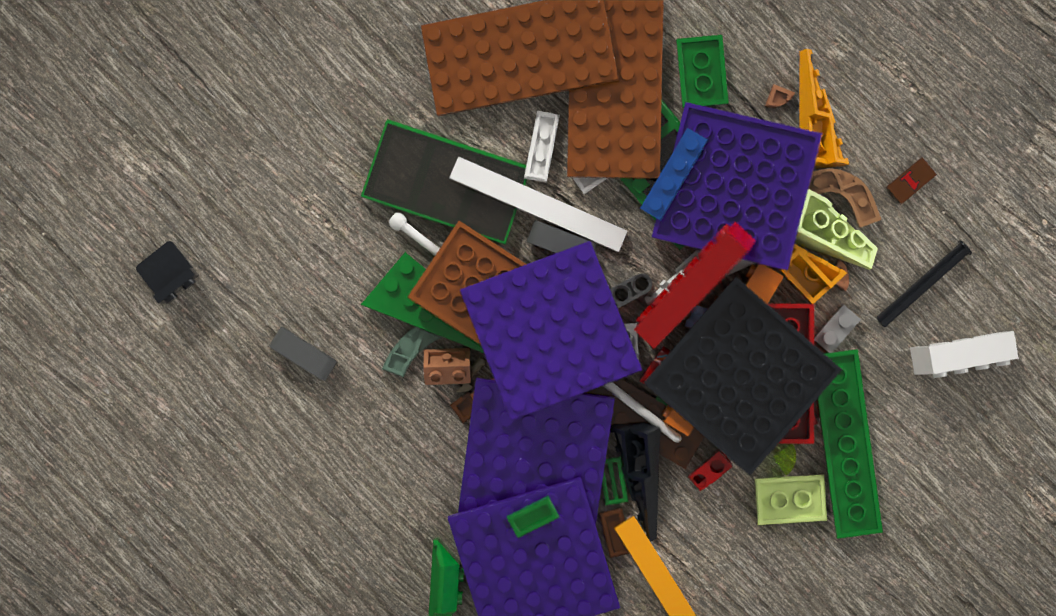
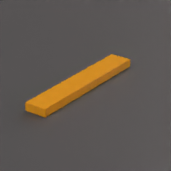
M631 516L614 528L615 532L667 615L696 616L636 518Z

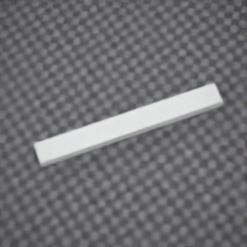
M461 157L457 158L449 179L615 252H619L627 233L625 229Z

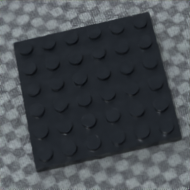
M735 277L643 383L750 476L842 369Z

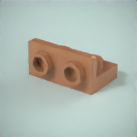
M470 348L424 350L423 369L425 385L471 383Z

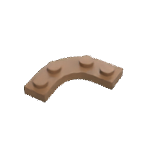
M832 168L821 169L812 173L809 189L817 194L831 192L845 198L852 209L859 228L882 220L870 190L858 177L840 169Z

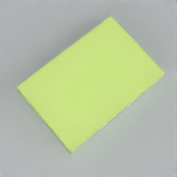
M824 474L754 478L758 525L827 521Z

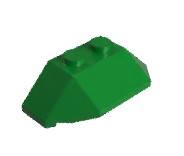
M434 537L428 616H451L457 611L458 605H462L463 591H459V582L464 581V570L460 568V561L441 539Z

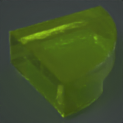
M793 444L788 445L773 455V458L785 475L792 471L796 463V450Z

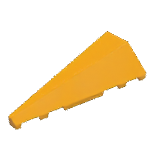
M804 49L799 51V128L822 133L814 169L847 166L849 161L848 158H843L840 149L843 143L841 138L836 137L833 125L836 122L825 89H820L817 77L820 75L819 71L813 68L810 55L813 54L812 50Z
M796 244L794 245L788 271L777 268L809 304H814L847 274L845 270L830 264L828 261L815 256Z

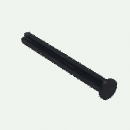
M959 240V244L881 312L876 318L883 327L888 326L965 256L971 255V250L964 242Z

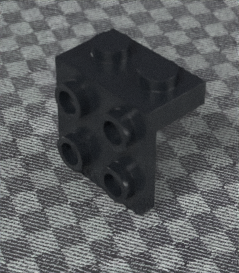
M172 241L163 244L136 266V271L154 292L153 298L158 304L171 303L178 297L176 293L183 288L184 290L190 288L196 283L194 279L199 276Z

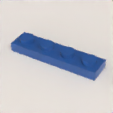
M687 128L640 209L660 221L662 220L706 146L708 139Z

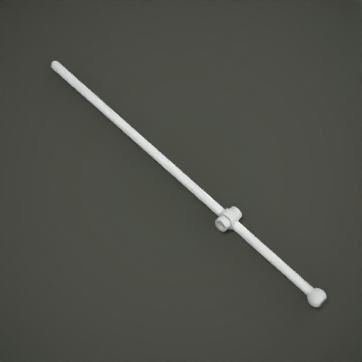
M395 213L389 220V225L392 229L402 230L434 256L440 248L407 223L404 214ZM613 382L603 386L649 423L660 427V431L676 443L681 441L680 434Z

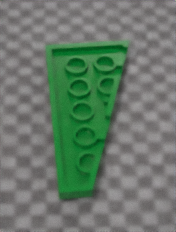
M406 252L361 303L364 307L484 353L479 344L408 299L409 294L426 269Z

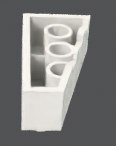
M1014 331L957 339L952 342L929 344L930 346L910 347L914 375L933 374V378L946 377L949 371H954V374L967 373L970 367H975V370L988 369L991 363H996V366L1009 365L1010 360L1018 359Z

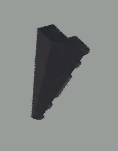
M645 422L613 424L610 427V433L614 432L617 440L615 449L617 453H621L624 462L622 471L631 499L636 501L640 512L637 514L638 521H643L646 536L651 542L657 539L660 427Z

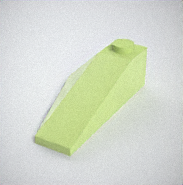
M808 189L795 243L868 270L872 269L878 248L860 230H855L847 222V218L843 214L840 215L832 207L833 204L827 198Z

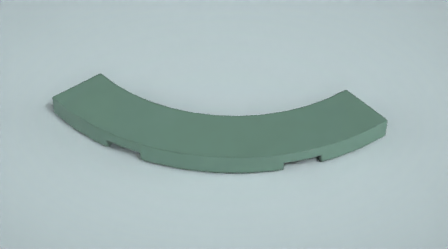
M417 327L412 328L393 347L382 370L404 377L414 358L425 347L443 337Z

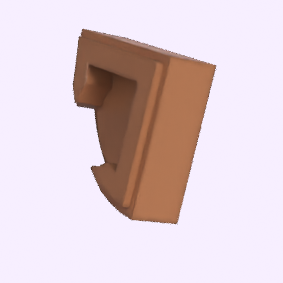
M773 84L765 107H781L792 99L795 92Z
M838 259L834 266L845 270L847 274L835 285L846 291L849 286V273L846 265Z

